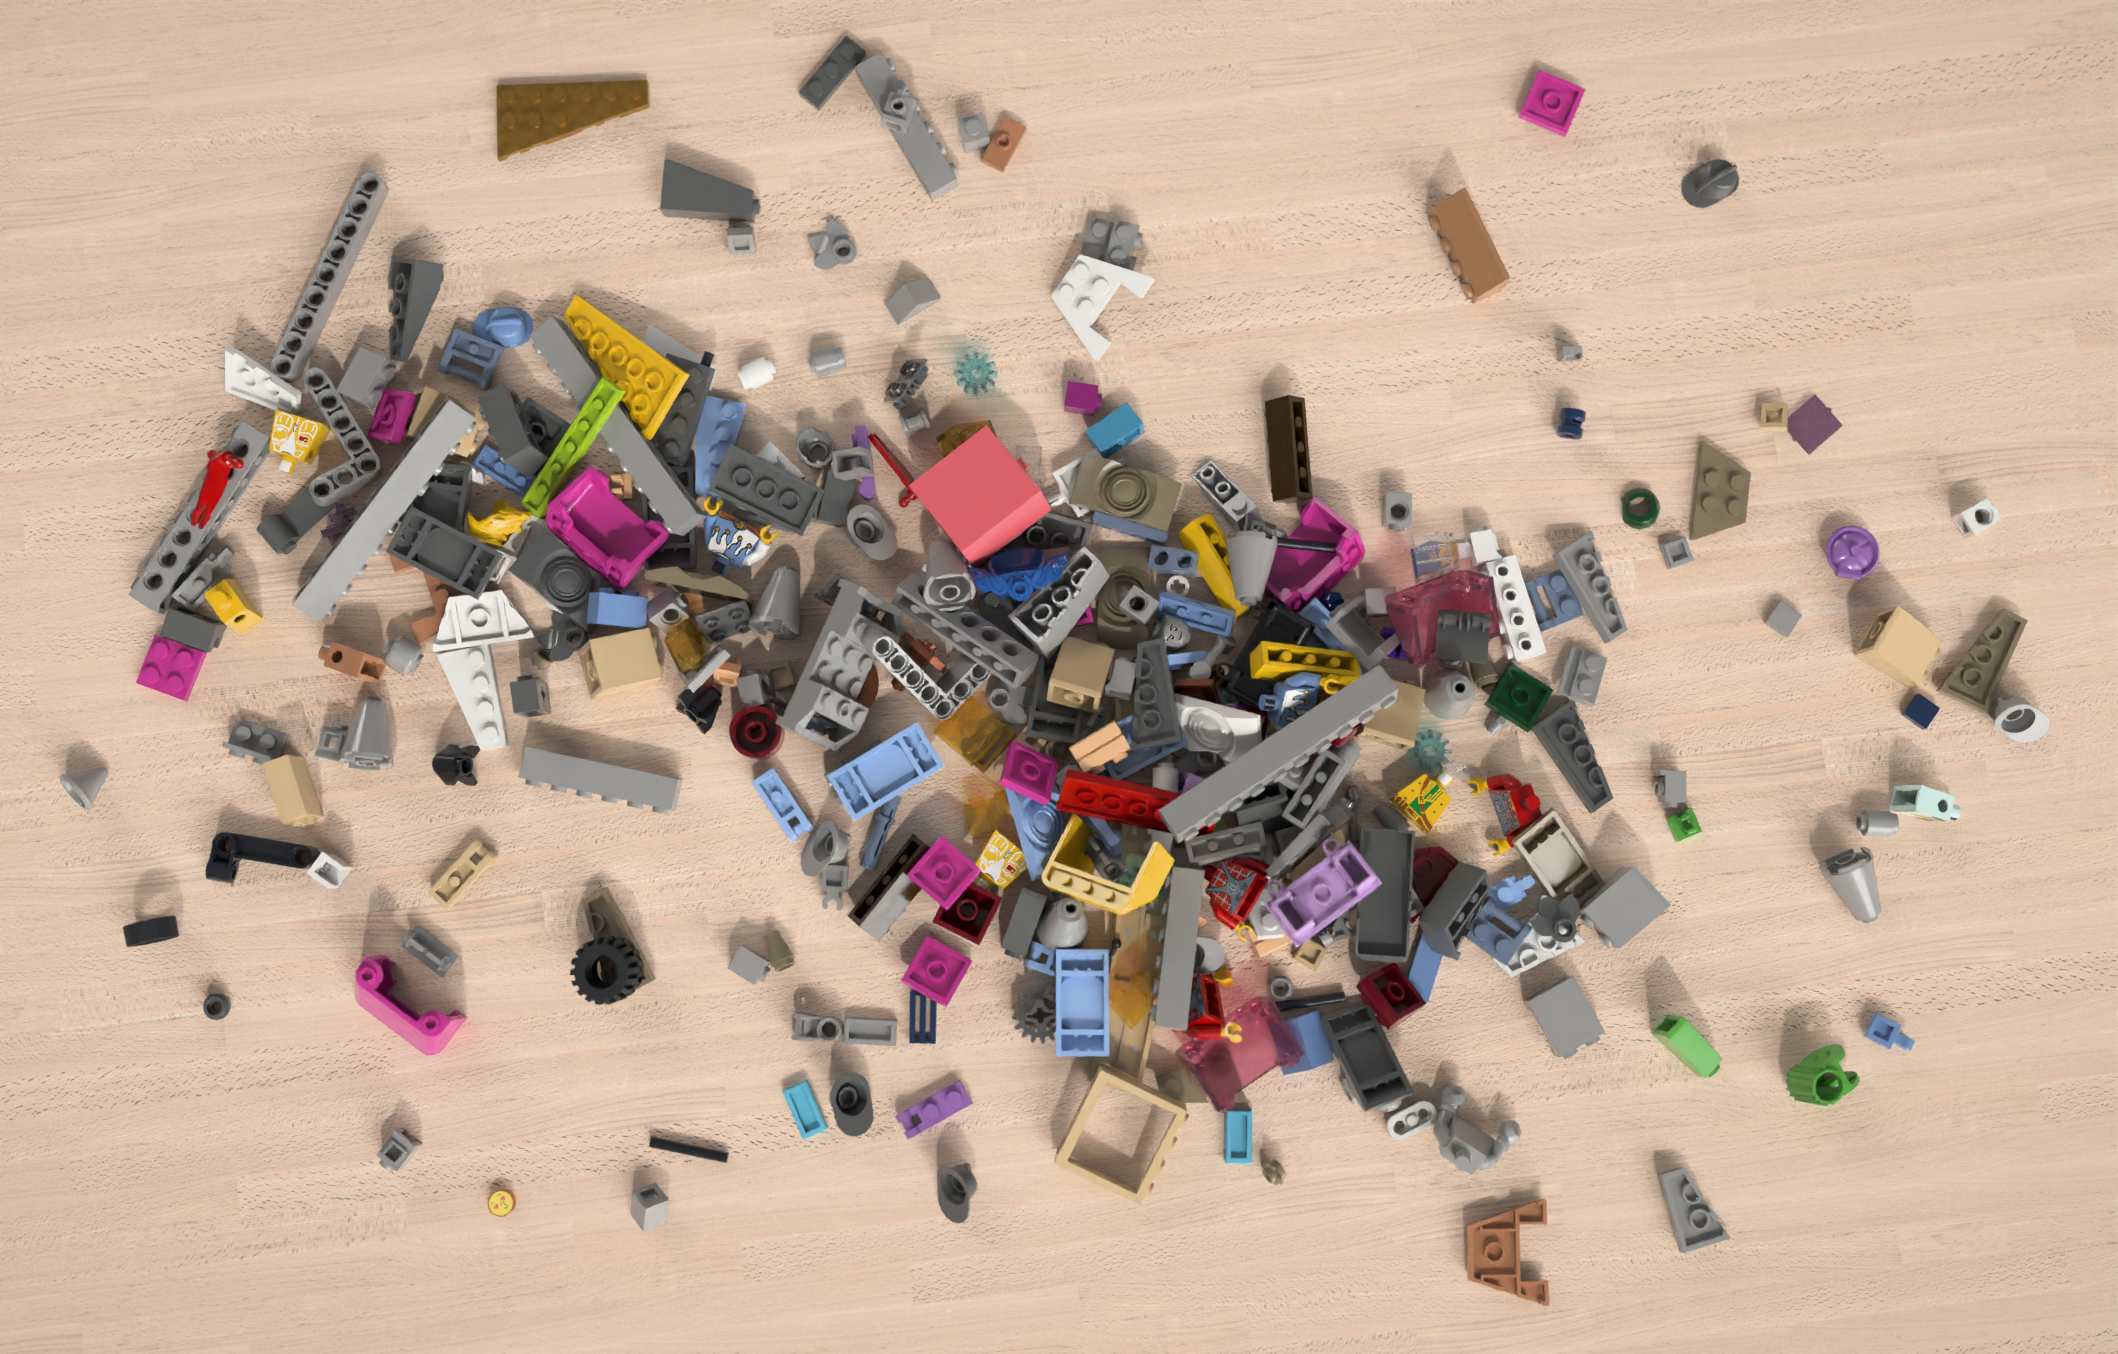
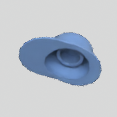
M504 307L481 313L473 323L472 333L476 337L503 348L523 345L530 339L529 335L533 332L534 325L531 317L524 310Z

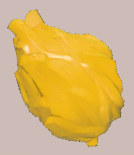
M505 499L498 500L494 503L493 514L487 517L478 518L476 515L468 512V534L474 535L489 544L502 546L501 541H506L508 534L518 533L523 530L521 525L524 524V521L531 518V511H521L509 505Z

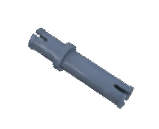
M894 797L881 806L879 814L876 813V822L859 863L860 866L875 871L891 824L894 825L895 823L894 816L902 797Z

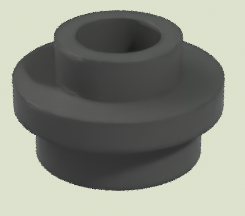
M220 993L208 996L203 1004L205 1015L212 1020L225 1018L231 1009L228 997ZM216 1002L221 1003L220 1011H216L214 1008Z

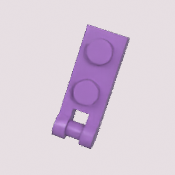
M855 426L856 434L852 435L853 448L860 446L870 450L866 426ZM855 460L856 468L860 467L859 460ZM874 476L862 477L863 482L859 486L860 494L864 500L871 501L876 496Z
M959 1080L895 1117L898 1123H902L906 1130L904 1134L908 1140L972 1104V1101ZM918 1114L922 1122L915 1126L911 1117Z

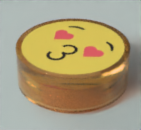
M499 1189L493 1192L488 1199L489 1211L498 1217L510 1214L516 1206L515 1195L508 1189Z

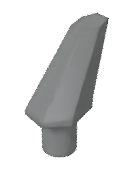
M1498 713L1492 717L1495 720L1486 728L1493 736L1501 727L1506 728L1509 720Z

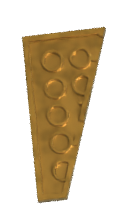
M648 80L496 85L497 158L499 161L508 159V156L516 153L528 152L530 148L556 142L581 133L583 129L594 125L597 127L605 124V121L617 117L622 118L649 108Z

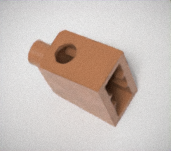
M333 642L331 646L322 645L318 652L319 659L325 661V667L379 685L386 668L384 659Z

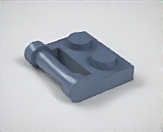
M455 328L439 364L438 371L446 375L448 373L478 384L479 388L488 390L504 348ZM454 357L484 368L482 375L453 364Z
M1560 569L1525 583L1528 596L1540 622L1538 626L1541 632L1584 615L1574 591ZM1542 586L1554 614V619H1549L1536 587Z
M1487 897L1479 916L1474 915L1468 926L1471 933L1469 938L1466 939L1506 966L1533 927L1526 922L1523 924L1496 905L1494 899ZM1487 913H1491L1515 930L1517 933L1514 938L1486 920L1485 916Z

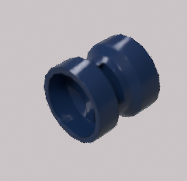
M1562 408L1559 416L1561 425L1557 428V436L1565 439H1581L1583 436L1581 426L1585 421L1586 412L1575 408Z

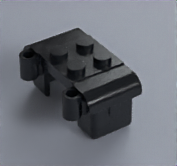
M1274 599L1270 601L1267 607L1262 604L1252 606L1251 615L1254 619L1258 620L1257 625L1233 665L1228 662H1220L1216 667L1217 675L1224 678L1219 688L1256 709H1260V696L1262 694L1272 695L1274 685L1280 681L1251 678L1250 654L1261 641L1305 646L1317 626ZM1256 607H1261L1264 612L1262 616L1257 617L1254 615L1253 610ZM1222 665H1226L1229 668V672L1225 675L1219 672V667Z

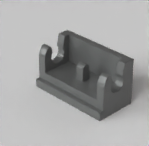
M832 470L827 471L823 485L825 491L820 500L816 523L835 527L846 526L856 479L844 481L835 478Z
M181 606L168 608L160 635L205 652H211L213 647H219L227 625L224 622L200 613L191 612L189 609Z

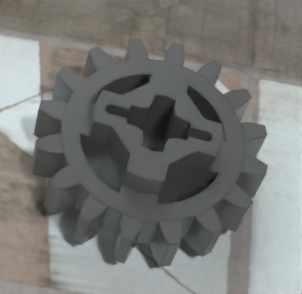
M1036 986L1035 993L1027 989L1026 998L1018 996L1021 1004L1013 1005V1009L1017 1010L1018 1014L1013 1015L1012 1019L1019 1020L1015 1029L1022 1028L1024 1030L1021 1035L1023 1038L1028 1034L1031 1035L1032 1043H1034L1036 1037L1040 1038L1042 1044L1045 1043V1037L1047 1036L1052 1041L1055 1040L1053 1033L1056 1032V1024L1048 1031L1046 1030V1024L1051 1019L1056 1018V1008H1049L1044 1004L1043 997L1048 998L1056 1005V993L1050 995V987L1041 992L1039 986ZM1034 998L1035 1005L1030 1011L1023 1012L1026 1003ZM1039 1007L1042 1008L1043 1012L1053 1013L1045 1016L1043 1022H1038L1036 1017H1028V1015L1036 1013ZM1024 1021L1034 1023L1037 1026V1032L1029 1029Z

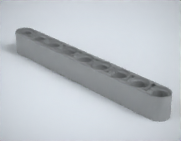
M365 172L358 179L272 359L271 370L273 374L285 382L293 383L301 377L385 201L388 187L374 172ZM378 183L374 190L369 191L371 184ZM367 205L366 210L358 214L359 208ZM351 228H356L352 236H347ZM345 250V255L340 259H336L337 254ZM334 273V278L326 282L327 275ZM323 295V301L315 305L316 298ZM312 318V324L304 328L305 321ZM301 341V347L293 351L294 344ZM290 364V370L282 374L283 367Z

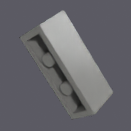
M1328 750L1321 752L1281 816L1289 823L1304 830L1325 809L1349 771L1350 766L1348 763Z

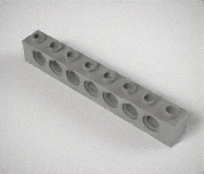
M244 421L233 429L230 441L220 451H231L237 459H242L244 461L243 468L237 469L232 467L234 470L233 475L228 478L225 490L210 515L211 519L203 529H199L200 522H197L196 526H192L191 521L193 509H196L200 491L209 470L205 472L202 478L203 482L197 490L191 493L188 505L184 511L176 516L173 528L162 537L159 549L155 555H152L145 564L146 569L132 583L131 591L128 594L130 597L155 612L165 614L174 600L171 594L194 570L270 454V437ZM247 446V454L240 457L241 449ZM190 532L191 538L188 543L184 544L183 538ZM176 554V562L170 566L169 559L172 555ZM161 576V585L155 587V580Z

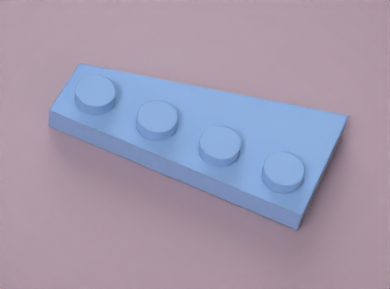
M707 396L696 431V495L703 497L712 496L713 499L718 500L722 499L721 496L708 491L730 444H737L746 411L745 403Z

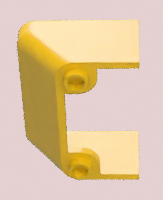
M1072 814L1042 873L1043 883L1052 891L1116 914H1125L1153 901L1157 897L1174 862V859L1161 844L1156 841L1153 842L1131 888L1092 875L1095 864L1089 856L1083 853L1086 849V839L1093 835L1094 832L1077 815Z

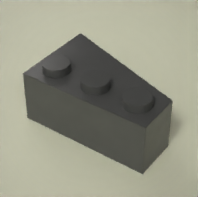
M503 382L477 397L481 405L479 408L480 414L490 426L488 433L498 445L497 454L504 464L508 463L527 477L542 470L550 455L547 456L542 452L539 446L542 439L539 434L534 436L528 422L531 419L516 391Z
M1459 861L1455 868L1449 872L1447 879L1440 889L1435 892L1428 906L1422 910L1418 921L1433 952L1458 961L1461 953L1457 950L1463 937L1469 938L1471 933L1468 926L1474 915L1479 916L1492 887L1486 870Z

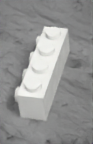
M1516 555L1485 563L1481 567L1480 578L1484 586L1487 585L1490 594L1487 596L1490 609L1495 610L1497 616L1495 626L1498 634L1503 636L1505 642L1503 652L1506 659H1510L1511 663L1514 664L1545 654V646Z

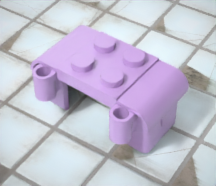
M1326 839L1323 843V852L1327 858L1287 888H1284L1279 880H1272L1268 883L1267 890L1272 900L1264 905L1296 948L1382 884L1350 841L1340 847L1336 839ZM1332 843L1336 846V849L1328 851L1326 845ZM1278 885L1281 889L1278 893H1273L1270 890L1271 886Z

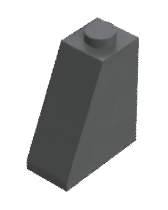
M1025 888L1021 889L1001 948L1006 949L1005 955L1019 959L1020 955L1026 956L1047 896Z

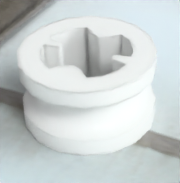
M1180 575L1171 577L1166 584V592L1185 597L1189 591L1188 580ZM1179 581L1180 585H1184L1185 590L1182 589L1181 594H1176V591L1170 588V585L1174 586L1173 582Z

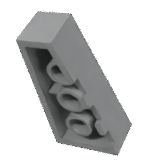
M1083 547L1066 562L1063 573L1057 582H1049L1045 588L1037 589L1028 599L1011 612L1008 617L1017 630L1049 660L1110 576L1101 561L1086 547Z

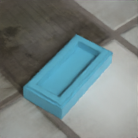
M808 1080L782 1091L803 1140L828 1129Z
M1225 1109V1163L1252 1164V1109Z

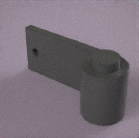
M308 488L280 515L273 514L263 520L258 525L256 531L277 554L283 553L286 555L296 548V542L339 503L335 502L326 507L319 506L313 501ZM320 488L316 492L319 496H324L328 493L326 488Z

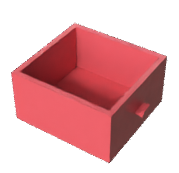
M987 425L909 485L922 506L973 568L979 567L1051 511L1041 490L1025 472L1030 469L1021 457L1016 461Z

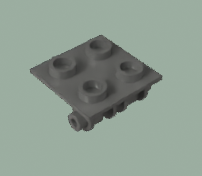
M927 359L907 360L900 368L899 373L901 375L896 382L893 381L886 389L885 394L887 396L883 401L894 402L893 407L899 411L907 408L913 398L909 394L913 396L916 394L909 387L912 386L919 390V385H922L928 376L929 368L925 366Z
M744 599L696 616L695 619L708 643L711 644L724 641L726 638L737 634L749 632L751 630L749 619L753 612L751 606H748Z
M1439 609L1435 659L1487 663L1491 614Z

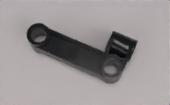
M221 832L212 841L205 875L208 880L234 884L241 859L298 869H310L319 857L320 851L316 847ZM228 838L232 840V848L229 851L224 846ZM307 850L310 859L304 864L301 860V855Z

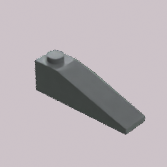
M391 255L388 289L393 290V303L389 304V313H392L394 317V324L389 329L390 359L407 362L440 291V286L444 279L443 264Z
M1051 510L998 552L1019 548L1046 550L1069 547V549H1082L1086 545L1092 524Z

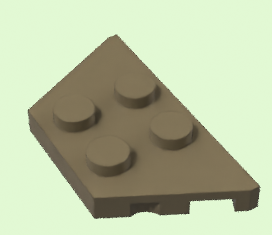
M1707 443L1700 444L1690 531L1691 541L1742 525L1746 522L1751 472Z

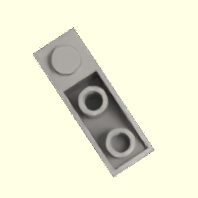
M1212 460L1191 475L1237 532L1243 531L1246 514L1262 520L1257 506Z

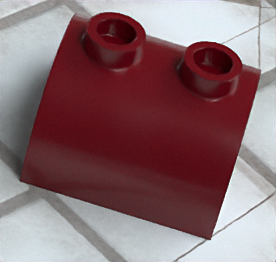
M971 883L948 910H945L940 905L932 923L980 945L1003 898Z
M1395 962L1366 976L1356 986L1361 993L1362 1001L1370 1005L1376 1013L1378 1023L1386 1027L1387 1030L1398 1026L1427 1004Z

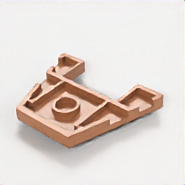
M389 554L395 573L398 574L416 568ZM424 571L423 574L436 614L411 622L416 642L420 646L427 643L428 639L438 633L448 598L450 596L466 594Z
M1539 1199L1466 1224L1468 1280L1537 1302L1544 1306H1549V1281L1521 1280L1520 1225H1547V1200Z

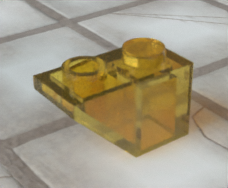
M985 420L954 425L937 436L936 439L943 457L945 458L986 425L996 436L991 421Z
M687 618L666 634L664 642L681 674L688 669L694 670L702 663L707 640Z
M1006 791L994 793V798L984 800L983 796L968 799L969 804H964L970 836L993 832L998 829L1011 809Z
M1139 969L1129 979L1132 983L1125 990L1120 987L1110 997L1112 1002L1109 1006L1130 1029L1136 1026L1151 1011L1152 973L1149 969L1145 972Z

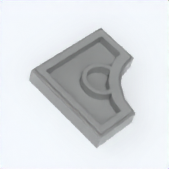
M719 644L707 654L691 660L678 675L694 693L731 655Z

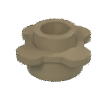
M1273 1159L1270 1162L1261 1163L1264 1169L1262 1173L1269 1183L1275 1185L1278 1183L1282 1185L1284 1183L1283 1178L1286 1177V1172L1277 1160Z

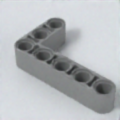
M314 367L308 369L304 374L303 380L306 390L349 458V461L313 479L309 485L313 501L319 506L326 507L380 479L382 467L379 457L325 371ZM316 379L323 381L320 386L310 385ZM329 400H333L336 402V404L330 408L323 406L324 403ZM342 421L350 423L349 426L344 429L336 427L337 424ZM356 442L363 444L358 450L349 448L351 444ZM366 464L376 465L373 471L363 470ZM346 475L353 477L352 481L346 484L339 481ZM320 488L329 489V492L324 496L316 494Z
M868 628L862 636L864 647L939 720L951 717L990 676V671L964 654L934 683L894 640L880 628Z

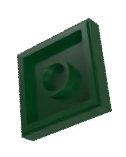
M1510 662L1505 667L1484 705L1528 733L1538 719L1553 689Z

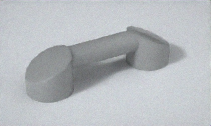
M1218 634L1214 640L1213 649L1203 661H1198L1192 665L1187 674V679H1209L1211 666L1221 654H1229L1236 645L1234 637Z

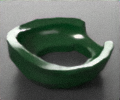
M1638 487L1624 494L1621 499L1623 521L1628 526L1641 530L1655 523L1660 511V503L1654 493L1648 489ZM1638 497L1646 498L1651 504V511L1643 517L1630 513L1628 508L1629 501H1633Z

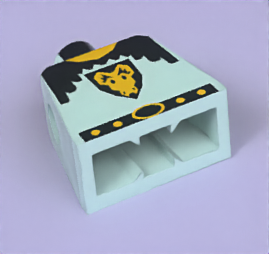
M1923 785L1894 786L1889 811L1926 821L1948 822L1949 820L1955 821L1959 818L1961 808L1958 805H1954L1953 795Z

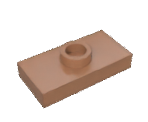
M1004 116L983 154L981 162L1004 173L1027 127Z

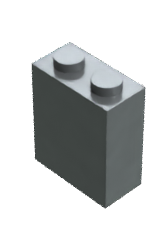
M1271 781L1264 786L1265 789L1255 797L1250 795L1242 801L1243 804L1239 808L1234 810L1238 827L1261 821L1264 834L1293 826V824L1281 816L1289 802L1285 787L1280 782Z

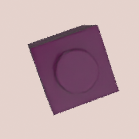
M1068 381L1064 412L1094 416L1095 409L1101 408L1103 394H1098L1099 386Z

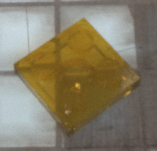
M970 696L951 717L943 720L933 732L973 766L1006 729V726Z

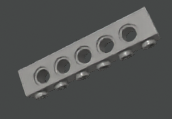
M916 571L897 586L892 600L894 606L904 611V613L1014 689H1017L1033 673L1039 656L969 607L964 606L953 611H940L931 603L928 605L923 595L925 577Z

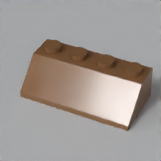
M1464 187L1433 207L1428 220L1434 232L1437 231L1441 239L1440 246L1445 254L1448 253L1452 261L1451 268L1455 276H1459L1463 283L1462 291L1467 299L1470 298L1472 303L1475 304L1499 293L1510 279V276Z

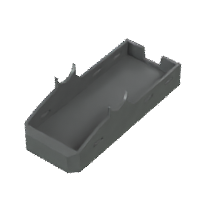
M1361 828L1360 855L1382 882L1379 887L1357 903L1355 954L1361 960L1402 963L1408 958L1415 831Z

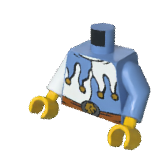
M709 496L704 502L705 515L707 516L704 519V540L708 546L707 550L717 556L711 570L724 576L730 564L742 569L744 566H751L762 560L772 545V540L779 536V531L777 530L770 535L768 532L770 524L759 530L722 510L718 513L719 508L723 504L722 499H719L716 506L711 503L712 496Z
M1299 672L1286 678L1285 681L1277 682L1274 685L1272 695L1262 694L1259 698L1260 710L1268 711V718L1274 722L1275 729L1279 731L1322 703L1324 691L1329 694L1337 693L1339 688L1331 687L1328 682L1338 683L1339 678L1336 675H1329L1325 679L1322 675Z

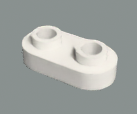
M1417 1101L1388 1117L1386 1121L1387 1132L1395 1139H1407L1435 1123L1437 1119L1436 1108L1427 1101ZM1420 1109L1426 1110V1117H1418ZM1397 1121L1403 1122V1128L1401 1130L1395 1129V1123Z

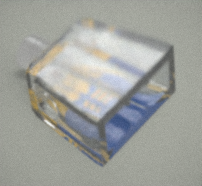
M1414 531L1408 535L1416 583L1454 572L1459 568L1458 559L1471 557L1470 543L1456 544L1453 532Z

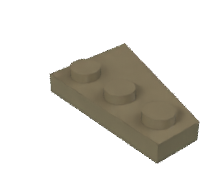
M1230 1052L1155 1077L1160 1092L1183 1103H1247Z

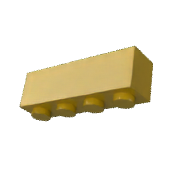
M1210 512L1190 522L1176 535L1186 550L1199 554L1197 568L1221 606L1236 611L1235 618L1251 610L1252 606L1241 605V601L1235 598L1225 535Z
M1261 641L1250 654L1251 678L1281 682L1299 672H1308L1322 675L1325 679L1329 675H1336L1339 678V682H1328L1331 687H1337L1338 685L1347 686L1361 677L1359 660L1351 652Z

